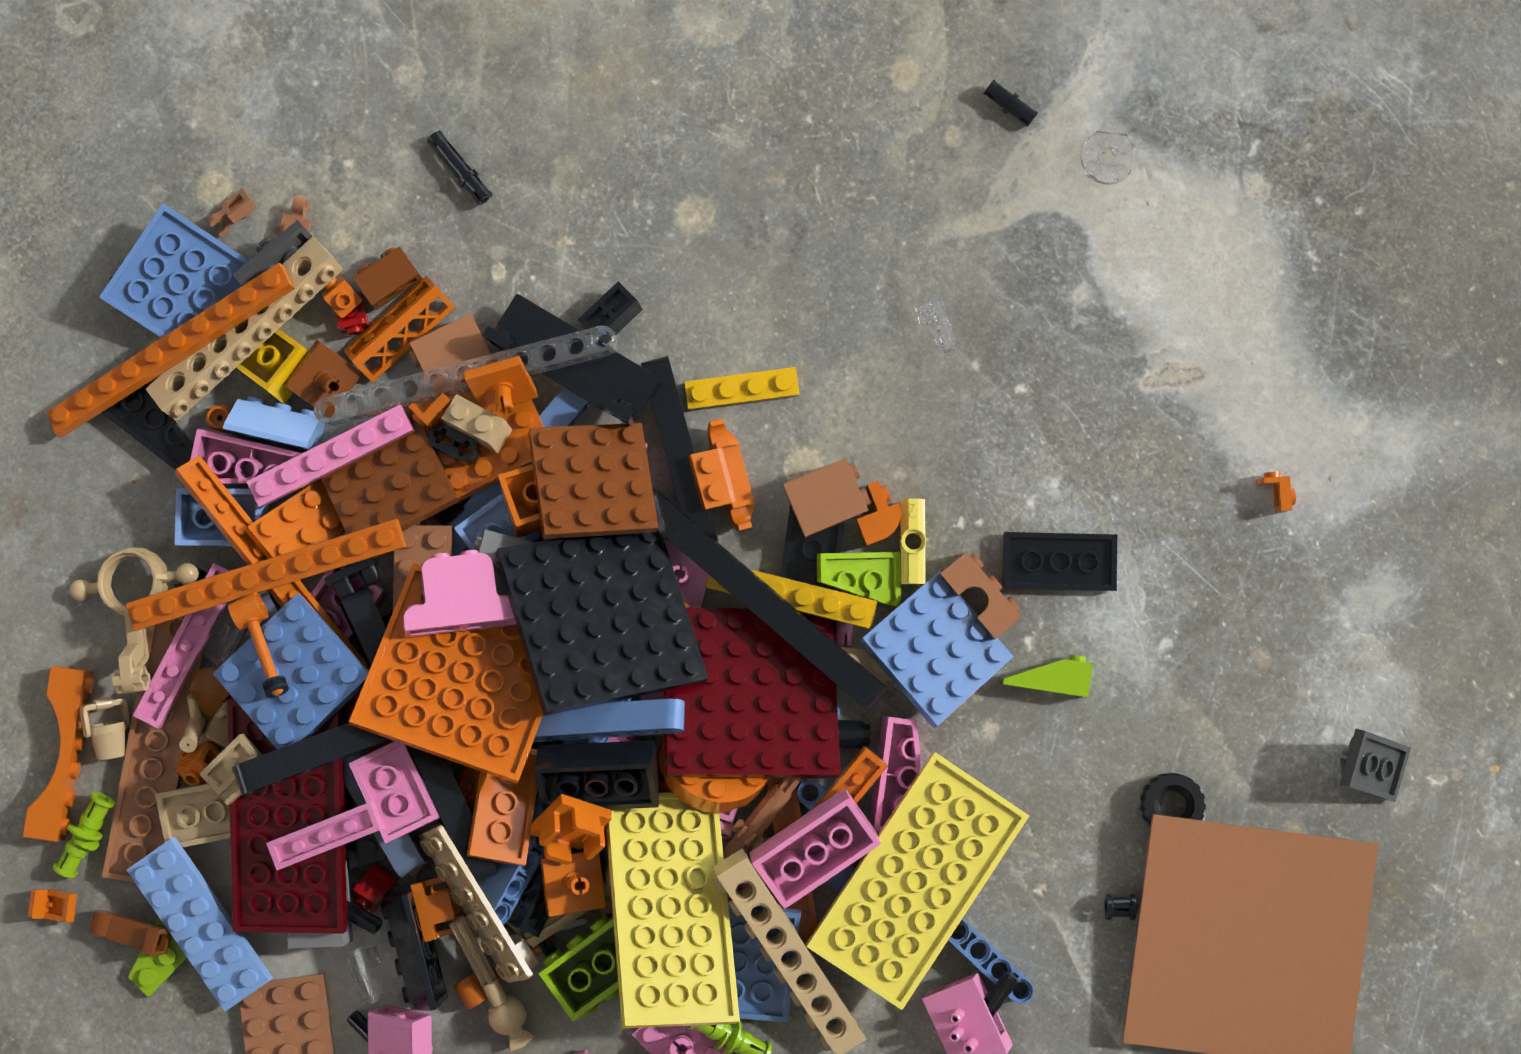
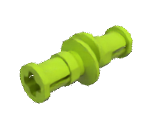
M93 791L90 795L91 801L85 812L82 813L79 824H68L66 827L73 835L67 841L59 861L55 862L52 866L53 870L59 875L71 879L76 878L78 874L77 868L82 859L85 858L88 850H97L99 847L98 840H101L103 835L98 830H100L109 808H113L115 805V801L108 795Z
M741 1021L737 1024L686 1026L689 1030L696 1029L708 1038L716 1040L714 1049L717 1051L725 1044V1054H731L733 1050L739 1054H771L772 1051L771 1042H763L753 1037L751 1033L741 1030Z

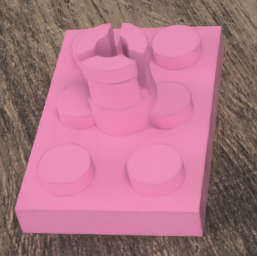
M394 741L349 763L366 803L375 801L385 827L379 830L385 844L440 818L407 745Z
M686 1026L637 1028L632 1033L633 1037L650 1054H725V1045L717 1051L714 1049L716 1040L708 1038L696 1029L689 1030Z

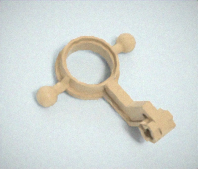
M130 547L112 554L103 562L96 583H89L84 579H79L70 585L69 593L74 600L82 602L89 599L92 594L99 593L108 607L125 617L127 645L118 657L119 669L115 670L112 677L113 687H115L117 694L147 691L151 678L146 666H144L149 659L147 630L144 628L133 631L127 607L116 599L112 591V575L116 567L124 560L132 557L145 561L150 567L153 576L152 589L148 595L151 596L169 590L170 582L179 581L183 585L196 582L199 572L195 565L184 563L177 570L167 571L166 564L156 553L146 548Z

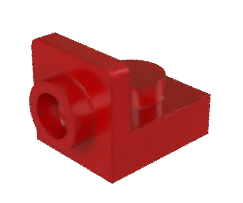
M358 293V295L362 298V302L344 318L337 314V328L341 333H346L347 336L361 334L364 328L370 327L361 293Z
M373 863L353 889L351 896L354 900L353 903L366 911L369 910L375 913L383 897L393 887L397 878Z

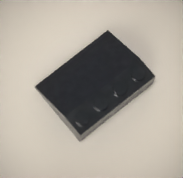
M412 889L388 894L383 897L384 902L381 903V912L384 920H389L391 930L388 931V940L391 948H396L398 958L395 959V968L398 976H403L405 986L402 987L404 1002L405 1004H410L411 1010H436L448 998V993L434 940L424 942Z

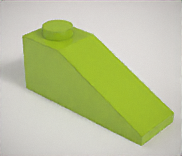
M1069 655L1068 660L1061 659L1001 678L1000 684L1088 697L1093 663H1086V657Z

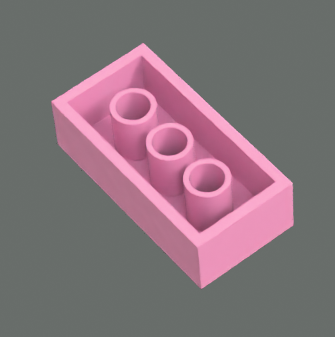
M844 788L749 852L754 868L783 908L786 909L879 846L881 842L873 826L846 788Z

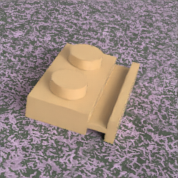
M243 733L238 735L200 775L218 796L221 795L225 800L224 803L230 805L241 795L232 767L263 754Z

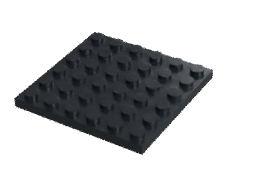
M659 531L652 533L555 538L498 548L496 550L497 562L544 716L705 683L709 679L663 536Z

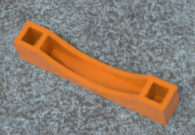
M51 666L46 695L54 708L59 723L60 753L55 772L48 786L39 798L27 808L23 837L58 842L65 840L66 836L70 834L66 827L68 824H72L69 814L70 808L76 802L77 794L74 790L75 779L79 778L81 772V763L78 762L79 754L84 749L86 742L82 730L80 707L88 704L89 694H92L94 691L95 678L92 677L93 671Z

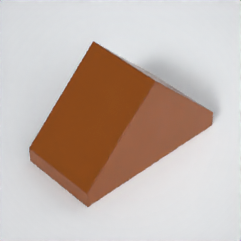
M199 668L189 689L200 709L208 718L214 715L230 694L213 675L218 668Z

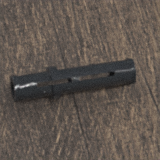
M441 130L430 135L427 143L430 144L443 162L455 174L458 184L469 191L478 205L486 203L493 194L478 177L479 173L475 169H471Z

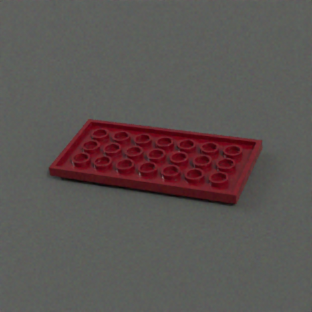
M228 699V745L238 735L244 733L263 755L277 750L235 699ZM342 708L312 736L341 726ZM343 759L253 793L240 795L229 805L233 932L344 934L347 932L345 844L280 870H276L266 844L344 813Z

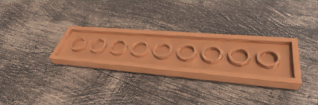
M185 616L149 627L147 636L149 659L144 666H146L148 673H150L151 680ZM206 644L161 729H157L132 715L103 867V878L135 883L126 870L165 843L155 794L179 789L181 776L175 771V768L181 760L179 756L182 750L180 749L179 742L185 735V729L190 720L187 696L191 694L189 689L199 668H202ZM145 691L137 692L133 714Z

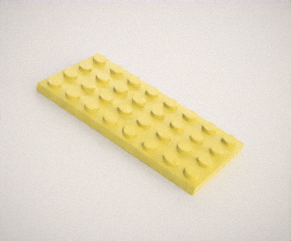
M933 751L879 832L878 837L881 844L863 856L805 946L903 1010L1029 818V815Z
M659 793V807L611 809L612 820L606 824L622 1028L737 1024L740 1022L727 891L722 894L713 881L717 877L713 867L724 860L719 813H709L694 809L679 800L673 793Z

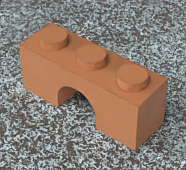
M965 552L939 575L946 580L957 596L967 588L979 589L984 594L986 605L976 619L989 631L991 637L996 639L1021 618L1018 613L1021 609L1011 597L1006 599L999 591L1002 589V586L993 575L987 577L981 568L984 565L974 553L969 555Z

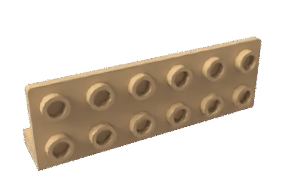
M440 822L419 834L422 850L433 859L436 864V873L441 880L447 882L451 889L450 894L453 901L464 910L467 915L465 919L470 928L476 931L482 941L480 943L485 953L492 956L496 963L495 968L498 975L503 980H506L507 983L529 979L533 976L530 969L539 964L527 942L525 939H521L515 944L513 943Z

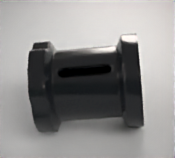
M1106 894L1104 899L1105 919L1129 917L1130 920H1135L1137 914L1135 894H1130L1129 897H1112L1111 894Z

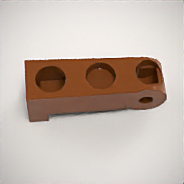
M105 910L94 911L89 932L94 935L106 937V939L141 950V953L150 956L165 955L171 937L170 932L164 926ZM159 935H161V943L157 946Z

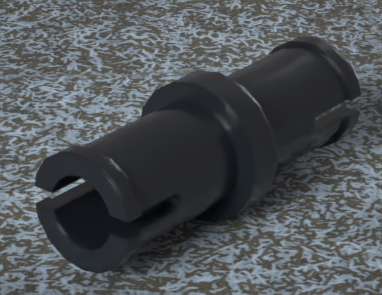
M994 79L983 93V95H986L1001 106L1005 114L1009 112L1024 123L1026 127L1030 125L1038 114L1037 111L1021 101L1017 93L1013 95Z

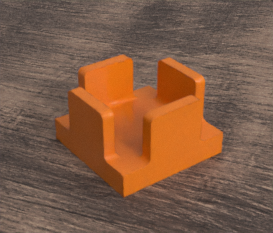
M561 794L530 825V833L533 836L539 837V845L544 846V857L546 859L568 865L572 862L571 848L578 850L584 848V859L592 860L605 847L604 827L612 820L611 810Z
M439 876L422 879L411 885L424 942L453 934L450 927L443 928L442 922L453 920L455 915L462 913L461 906H458L451 897L450 887L440 890L433 889L434 884L445 882Z

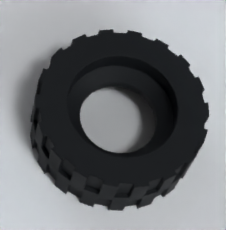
M1163 773L1156 778L1153 777L1149 780L1150 783L1143 788V794L1140 795L1141 805L1139 806L1143 813L1142 817L1149 827L1151 826L1152 814L1163 815L1159 810V799L1165 792L1170 790L1180 792L1186 799V810L1180 818L1203 820L1204 809L1206 810V804H1204L1205 796L1201 792L1200 786L1193 779L1177 773Z

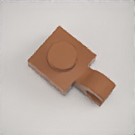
M241 188L221 204L222 209L210 215L207 221L211 227L216 223H222L216 229L218 235L222 237L229 232L231 221L236 224L239 220L247 218L252 210L256 208V205L246 191Z
M295 196L292 205V215L283 213L277 236L297 219L310 233L313 222L305 219L310 201L306 198Z

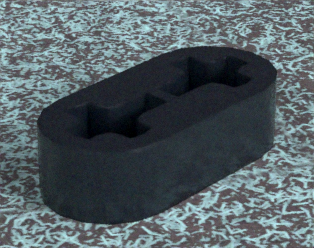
M438 424L429 432L430 444L446 456L465 465L473 464L479 459L481 454L479 445L462 432L446 424ZM446 434L447 437L451 440V443L449 444L445 441L440 442L437 439L438 436H444ZM461 445L464 448L470 447L472 452L470 454L465 453L463 455V453L458 449V446Z

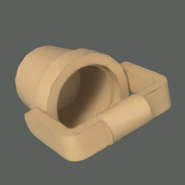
M111 697L93 700L92 704L81 706L80 718L83 735L85 738L91 737L97 760L125 756V730L130 729L131 726L127 701L121 698L112 699ZM114 705H120L122 720L90 726L87 711H99L113 708Z

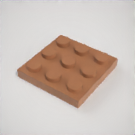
M325 973L270 980L239 1002L245 1054H335Z

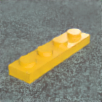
M796 367L684 381L688 410L800 395Z

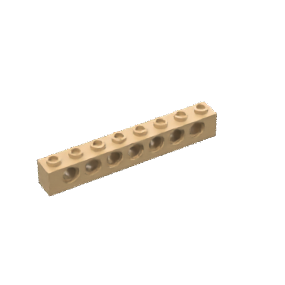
M311 237L282 264L295 287L294 290L162 373L146 388L163 412L175 421H178L343 270L342 266L315 237Z
M743 848L715 865L713 869L717 877L713 879L714 883L722 894L727 891L732 900L728 903L737 917L743 915L747 921L743 926L753 940L757 937L761 942L762 946L759 947V950L767 962L773 960L777 966L774 972L781 984L788 983L792 991L789 992V995L797 1007L803 1005L807 1011L804 1017L811 1029L813 1030L817 1027L822 1035L818 1038L825 1050L828 1052L832 1049L835 1054H845L865 1041L866 1037L856 1019L809 948L805 946V942L752 865ZM740 883H749L746 890L736 891V887ZM759 905L764 906V909L761 913H751L754 907ZM779 929L777 935L773 937L766 936L769 930ZM788 951L794 952L791 958L782 959L784 953ZM809 974L805 981H796L800 975ZM824 997L820 1003L812 1004L814 998ZM838 1019L835 1025L827 1026L830 1020Z

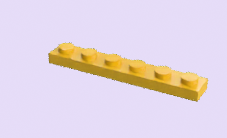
M751 570L799 612L871 629L877 601ZM708 575L705 586L707 589L731 594Z

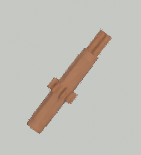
M782 778L779 783H775L747 820L743 817L738 819L731 828L736 834L723 850L724 860L741 848L747 854L752 847L755 849L768 839L763 833L792 796V791L803 778Z

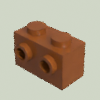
M400 246L396 249L392 247L384 251L380 255L381 259L373 265L368 263L362 266L357 271L358 275L353 278L376 310L423 279Z

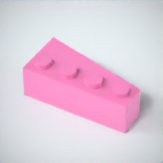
M206 428L197 429L190 460L200 455L222 484L247 483L246 481L306 451Z
M882 715L877 756L886 762L888 767L873 783L869 822L876 832L881 831L921 770L917 720Z

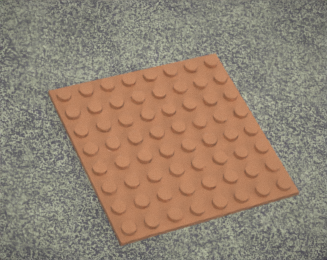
M1152 814L1122 1043L1206 1054H1351L1378 843Z

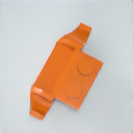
M723 418L710 421L707 427L710 450L688 456L702 511L726 506L729 519L736 530L751 528V516L754 511L755 498L751 492L740 451V444L735 436L724 426Z

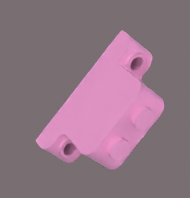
M477 550L463 551L458 556H449L447 553L434 554L431 556V559L425 561L421 573L424 604L409 606L403 619L404 638L516 625L508 595H498L496 592L491 558L484 553H478Z

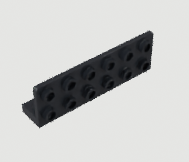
M519 294L514 296L495 329L488 326L482 335L492 345L512 357L520 356L524 364L629 426L635 423L660 382V378Z

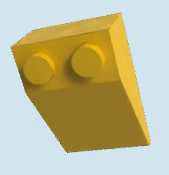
M278 329L249 357L240 363L236 369L281 403L285 404L293 392L283 384L308 350Z

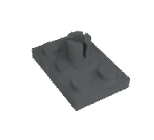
M297 219L275 239L265 238L260 241V247H257V254L232 275L243 286L278 263L283 264L313 236Z
M1355 728L1349 747L1342 751V754L1346 755L1347 759L1340 757V765L1342 767L1340 784L1396 802L1411 747Z

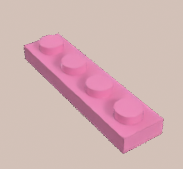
M371 801L266 844L276 870H280L385 827L375 801Z

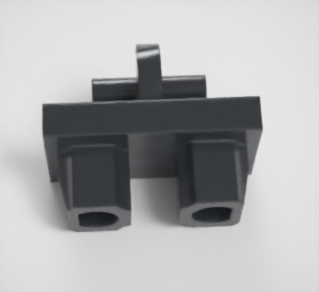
M376 557L347 565L344 569L324 579L327 586L333 587L337 595L342 598L355 592L350 579L358 575L365 587L380 582L379 573L376 568L379 566Z

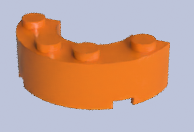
M662 734L660 739L658 764L665 778L664 782L679 800L694 809L709 813H726L728 810L742 808L760 793L769 779L765 777H666L665 734Z

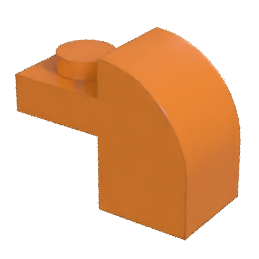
M879 481L866 486L876 512L856 519V524L865 547L888 538L898 527L901 518L900 504L897 503L888 507L887 502L891 501L886 486H880Z

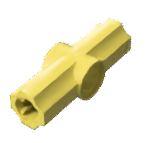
M900 499L899 544L901 585H922L926 583L925 499ZM914 534L919 537L920 546L918 549L913 550L906 546L905 539L908 535Z

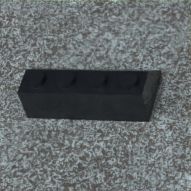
M654 740L538 745L534 772L543 812L561 794L610 810L659 807L658 761Z

